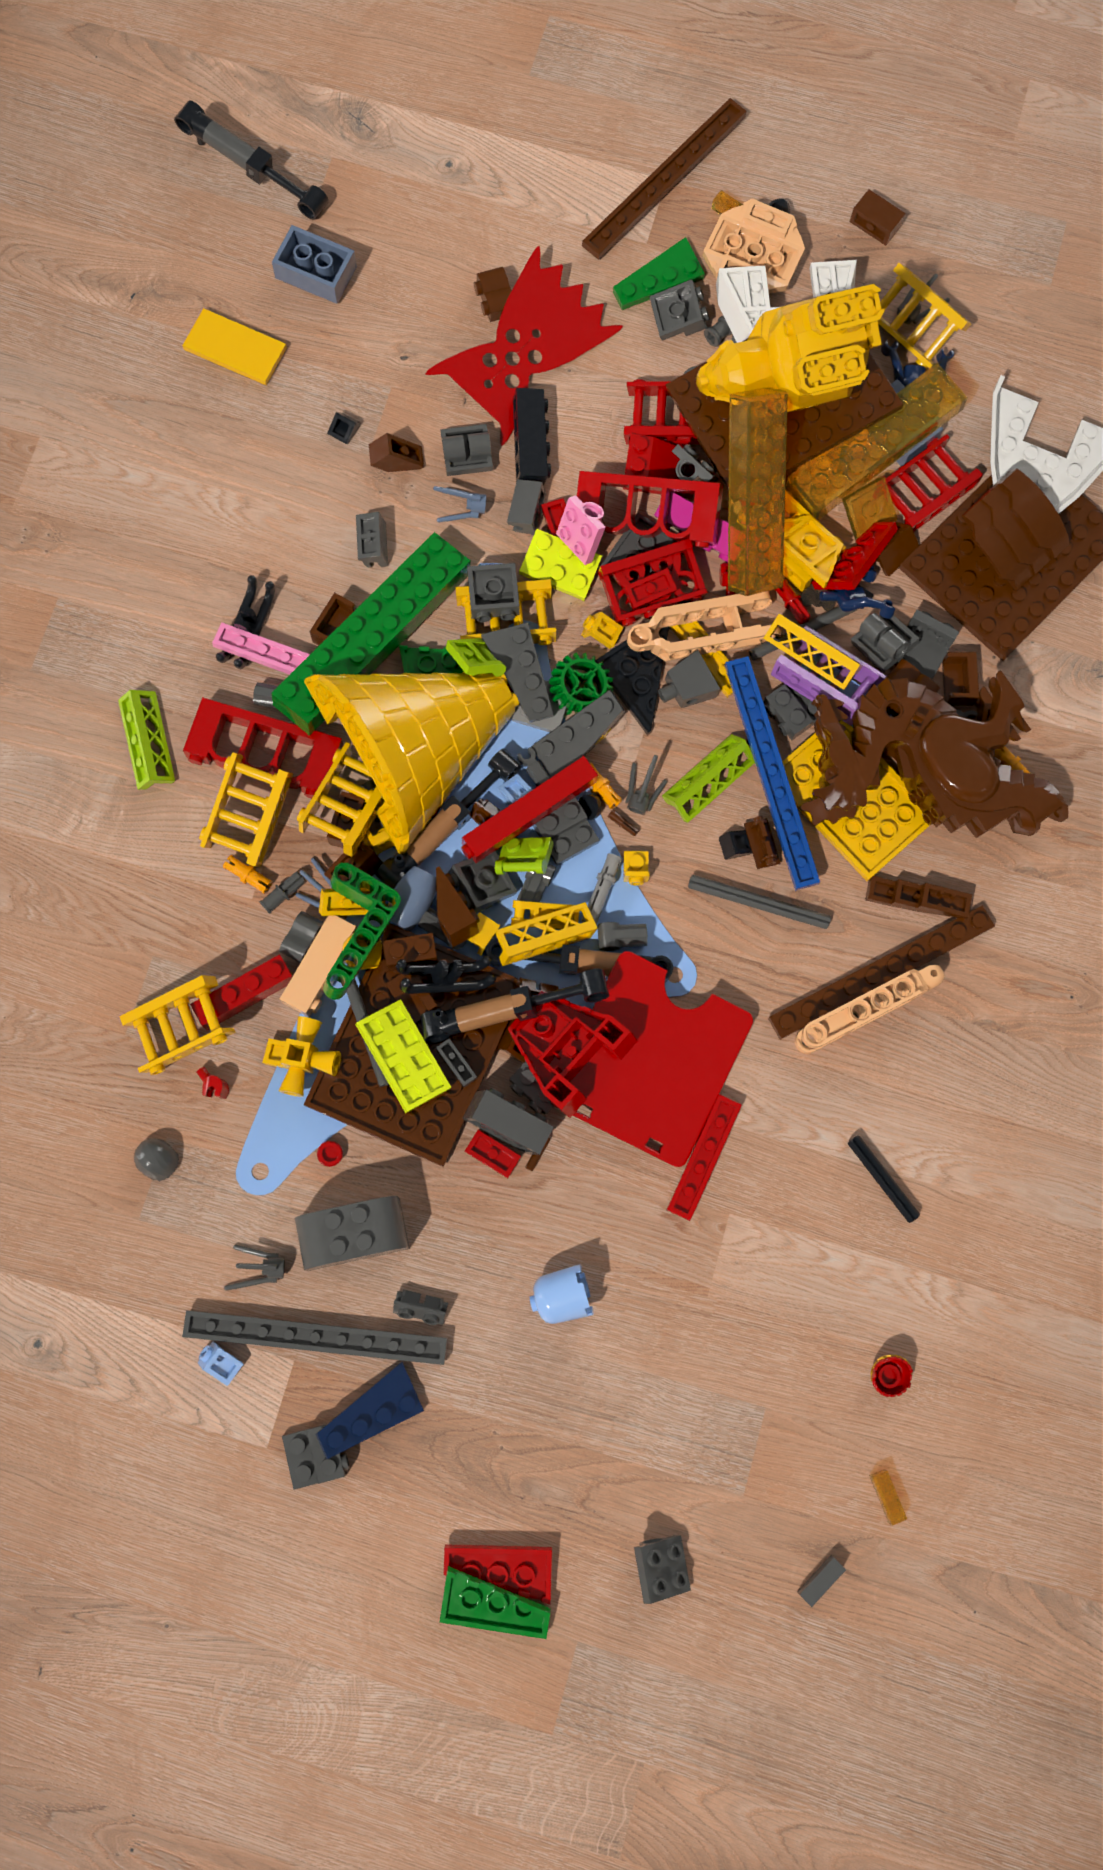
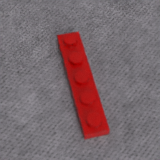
M720 1094L718 1095L666 1211L687 1221L691 1220L742 1104Z

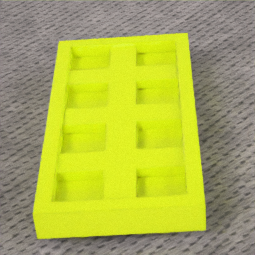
M401 999L355 1024L405 1113L451 1088Z

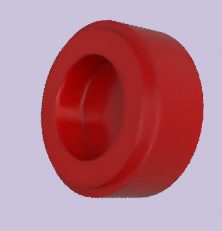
M334 1141L322 1143L317 1150L319 1162L327 1167L337 1165L343 1156L341 1146Z

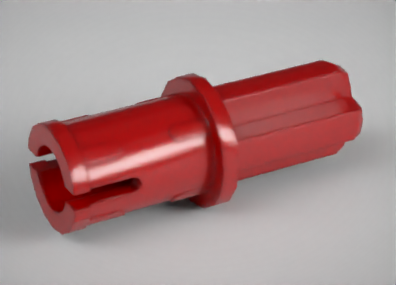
M786 579L780 581L781 587L776 585L774 589L784 601V607L791 611L799 624L807 622L811 615L801 602V596L796 595Z

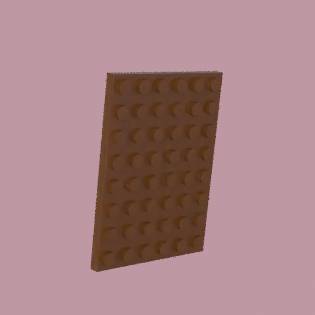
M870 352L866 365V370H869V374L865 380H862L861 385L853 387L850 397L785 414L777 413L755 396L746 397L745 403L741 405L705 396L696 385V376L699 369L707 364V362L666 384V390L735 502L903 408L902 401Z
M991 475L900 564L899 569L997 657L1004 661L1103 561V512L1082 494L1061 511L1059 516L1066 528L1070 544L1055 559L1050 560L1036 575H1033L1018 591H1014L1007 580L999 579L989 560L973 542V532L961 517L993 487Z
M389 923L381 938L382 955L378 968L367 969L358 987L368 1016L396 1002L386 983L400 975L397 970L388 972L382 941L417 935ZM435 943L438 963L439 961L452 963L454 960H461L462 963L477 961ZM488 966L480 971L462 973L457 981H475L493 974L496 977V981L488 988L476 991L429 994L437 1004L438 1009L446 1011L511 994L510 990L514 989L512 986L513 981L518 978ZM431 974L418 975L422 983H433ZM350 1004L329 1051H340L341 1053L338 1073L336 1076H332L319 1070L303 1105L444 1167L465 1121L462 1118L482 1083L509 1021L449 1036L448 1039L452 1041L477 1076V1079L465 1088L436 1049L444 1041L437 1043L426 1042L451 1088L405 1113L390 1085L379 1087L363 1038L355 1025L357 1021ZM420 1021L415 1025L424 1039L422 1023Z

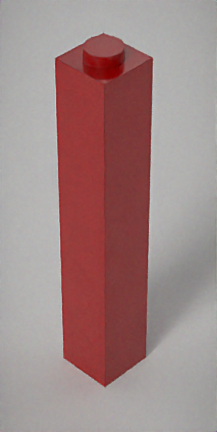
M585 756L581 757L462 837V852L468 859L472 858L475 863H478L597 782L598 774Z

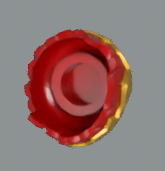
M884 1355L878 1358L872 1366L871 1381L879 1394L885 1397L900 1396L911 1386L910 1381L912 1380L913 1369L910 1363L899 1355Z

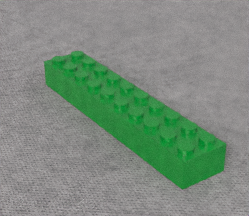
M434 532L271 693L273 706L310 736L325 719L304 680L314 674L370 675L456 589L455 587H458L468 577L467 566H470L471 560Z

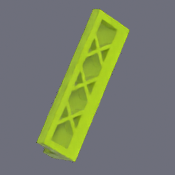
M129 690L118 699L137 789L147 790L154 783L172 784L175 782L156 692ZM140 698L149 699L151 707L149 710L141 704ZM147 718L155 725L154 733L146 727L145 721ZM152 741L159 746L161 752L159 755L151 749L150 743ZM157 763L165 770L166 776H157L155 767Z
M731 734L662 795L667 804L676 808L684 822H690L755 763L746 740ZM744 752L748 759L741 765H736L738 756ZM724 768H729L727 778L720 781L721 771ZM706 784H712L710 793L707 796H702L703 787ZM694 799L693 808L687 813L683 805L688 800Z

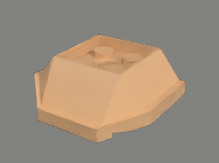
M750 199L744 202L743 205L721 214L703 251V258L715 278L718 276L719 268L765 266L768 292L770 294L787 290L804 254L805 247L797 229L794 215L755 199Z

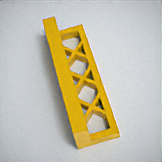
M778 614L763 638L843 690L847 688L854 675L858 674L863 667L781 614ZM778 625L786 629L788 640L778 642L771 638ZM791 633L797 636L798 638L792 639ZM805 641L808 653L796 654L792 642ZM789 643L790 649L785 647L783 644ZM811 646H813L814 648H816L817 651H813V652H812ZM819 653L827 655L829 666L820 668L815 666L813 655ZM809 656L810 662L803 657ZM831 658L838 663L832 665ZM844 666L851 670L843 683L834 677V667ZM830 669L831 675H829L823 670Z
M586 902L496 930L495 934L503 950L499 956L502 966L561 948L562 944L571 945L591 938L597 930V926ZM581 911L586 922L580 924L571 920L573 913ZM557 919L565 923L562 930L558 931L549 927L550 921ZM535 926L543 930L540 937L535 938L526 934L528 927ZM512 933L521 938L518 944L509 946L504 935Z

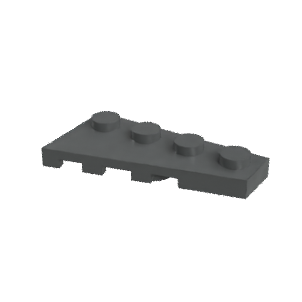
M528 622L481 634V638L489 651L506 666L504 674L507 678V684H509L513 693L517 696L519 705L529 722L532 723L553 717L554 714Z
M609 690L531 747L550 777H553L589 753L595 747V743L602 735L609 731L625 710L614 693Z

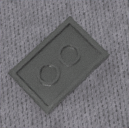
M637 513L635 516V524L639 530H649L656 524L640 513ZM629 529L623 533L601 566L675 543L676 540L671 539L663 532L652 538H644ZM650 565L645 567L644 578L654 574ZM631 571L629 573L630 577L634 578L630 583L638 579L639 575L637 572Z

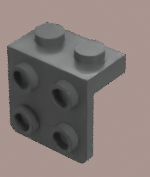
M916 610L907 627L919 637L920 643L896 663L898 664L904 659L915 666L922 674L933 679L949 648L958 636L959 631L955 630L948 623H942L934 619L927 612Z

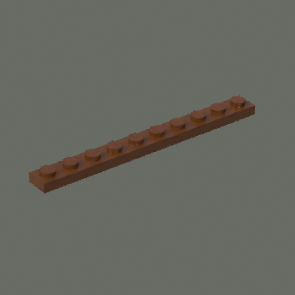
M729 98L582 240V247L599 260L746 117L747 111Z
M982 905L970 911L967 919L957 918L773 1014L768 1020L781 1040L804 1028L813 1020L912 969L932 961L989 931L995 925Z

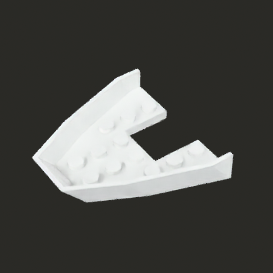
M857 260L811 263L809 269L813 298L826 295L829 292L835 293L855 288ZM765 266L719 268L716 280L718 306L736 342H742L749 337L762 313L779 307L770 308Z
M1001 375L993 389L990 463L993 486L1008 471L1018 468L1042 490L1059 514L1079 498L1103 471V428L1081 420L1066 458L1023 441L1039 402L1002 388L1001 385L1005 376Z

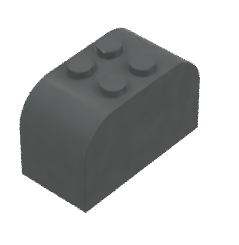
M398 1196L371 1199L307 1213L294 1218L305 1271L410 1249L401 1202Z

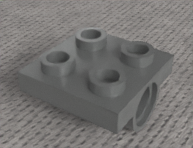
M487 424L440 429L447 476L493 471Z
M677 444L672 450L680 459L676 465V474L680 480H703L704 482L715 483L719 479L714 475L717 472L716 469L704 460L701 463L697 459L700 455L687 444L684 447ZM690 465H694L695 472L692 476L688 477L686 473L687 468Z
M877 613L869 615L862 622L859 629L860 632L851 638V644L883 673L920 643L919 637L894 615L888 619Z
M681 1535L640 1542L639 1546L634 1547L644 1604H652L691 1591Z

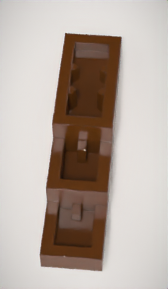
M873 876L868 881L865 901L917 912L967 919L969 917L972 894L929 883L921 885L902 879L894 881Z

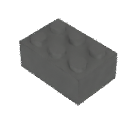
M490 1088V1090L476 1091L462 1119L526 1154L540 1155L554 1128L548 1124L549 1119L538 1113L531 1114L526 1112L527 1107L517 1101L509 1102L504 1100V1094Z

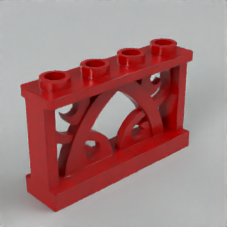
M689 538L600 566L598 575L600 581H602L615 622L626 627L636 623V619L645 617V620L651 619L660 607L703 600V597L708 592L705 588L692 549L693 545ZM685 554L690 571H680L681 555ZM663 561L666 562L667 568L671 569L669 572L678 589L674 592L677 597L667 600L670 597L668 595L649 603L648 605L651 606L645 608L640 607L630 612L622 610L619 606V600L625 594L624 589L615 596L610 578L614 577L617 583L624 588V586L631 584L630 581L634 579L629 575L631 571L638 573L639 577L636 580L638 581L644 578L646 566L650 565L651 569L656 573L661 571L659 564ZM679 576L689 577L694 582V588L690 593H683L681 591V586H688V584L683 580H678Z

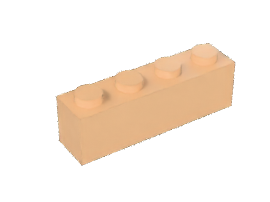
M338 916L327 917L280 997L284 1005L309 1018L312 1013H317L322 1004L320 999L324 994L323 986L327 975L342 953L344 941L356 931L357 927Z

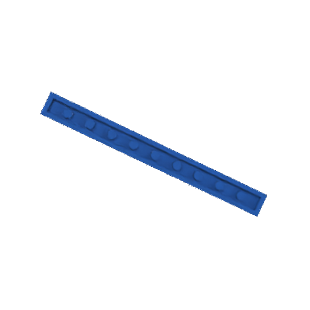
M749 656L725 662V669L795 891L819 885L820 879Z

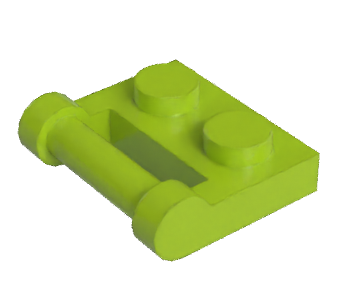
M483 639L447 640L446 650L467 675L475 676L493 673L494 676L499 677L505 673L506 666L502 661L494 657Z
M513 838L502 846L499 859L495 862V873L497 875H505L506 872H536V874H545L554 844L552 838Z

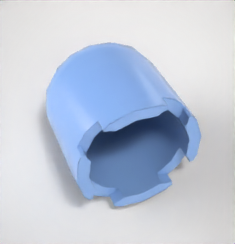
M581 1264L543 1275L535 1281L533 1287L534 1295L529 1296L533 1312L538 1311L540 1317L545 1322L556 1324L594 1315L593 1307L589 1305L588 1298L591 1295L585 1273L581 1271Z

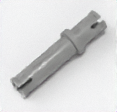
M610 853L607 854L601 873H598L596 877L598 881L588 904L596 926L611 886L615 885V876L622 862L621 857ZM584 917L581 921L582 923L586 922Z

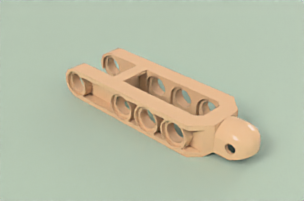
M758 590L660 607L650 622L637 624L632 627L627 636V644L632 650L637 652L651 650V653L664 661L687 658L697 650L701 655L711 652L716 653L719 649L720 651L760 645L767 641L763 638L771 625L761 627L760 624L742 627L739 614L760 611L771 606L770 592L768 590ZM721 617L727 632L717 635L716 633H711L710 636L694 639L692 636L688 637L687 640L672 643L659 636L660 629L664 627ZM779 625L771 638L781 637Z
M929 965L920 971L912 969L813 1020L796 1035V1048L805 1054L813 1053L896 1010L940 985L944 980L943 970L939 965ZM808 1034L812 1035L815 1041L810 1040Z

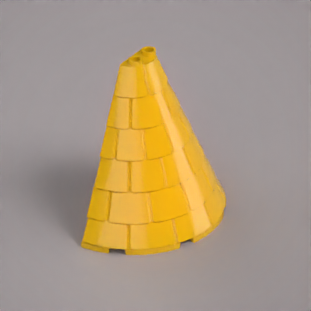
M465 672L432 674L372 673L370 675L314 674L304 680L327 725L336 721L339 717L385 801L376 811V814L397 852L400 854H404L419 832H422L437 809L443 805L474 762L480 758L492 739L503 729L515 713V707L519 705L515 693L510 692L507 686L505 674L499 677L494 676L493 673L472 676L467 675Z

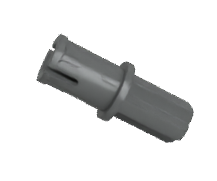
M295 872L281 885H275L276 889L259 901V903L270 914L286 899L290 900L289 896L305 884V879L300 873Z

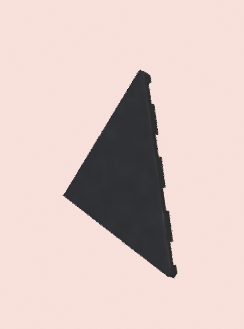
M669 627L660 629V638L662 637L667 640ZM626 640L596 659L595 662L598 664L603 661L604 664L601 668L603 670L609 669L610 672L606 677L613 678L610 686L614 687L613 690L648 736L652 728L663 660L651 653V650L642 652L632 650Z

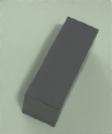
M450 1039L436 1047L464 1088L477 1079L475 1073Z
M831 1555L797 1593L813 1607L846 1569Z

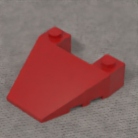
M561 999L537 1005L538 1017L520 1021L517 1018L507 1029L521 1055L527 1062L531 1073L537 1080L543 1094L565 1115L571 1118L587 1100L570 1083L602 1046L622 1060L638 1041L632 1032L614 1017Z

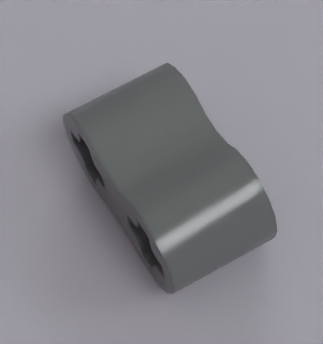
M301 911L294 920L290 931L285 936L279 952L301 963L324 922Z

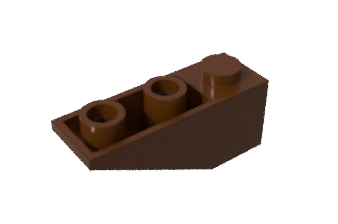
M439 866L436 868L437 917L442 932L452 947H455L479 933L477 923L480 920L474 909L469 910L467 908V900L463 893L455 890V883L449 873L444 874Z

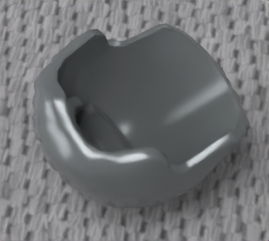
M157 1138L145 1139L139 1144L134 1153V1162L137 1169L148 1178L159 1182L169 1178L179 1164L178 1153L167 1142Z

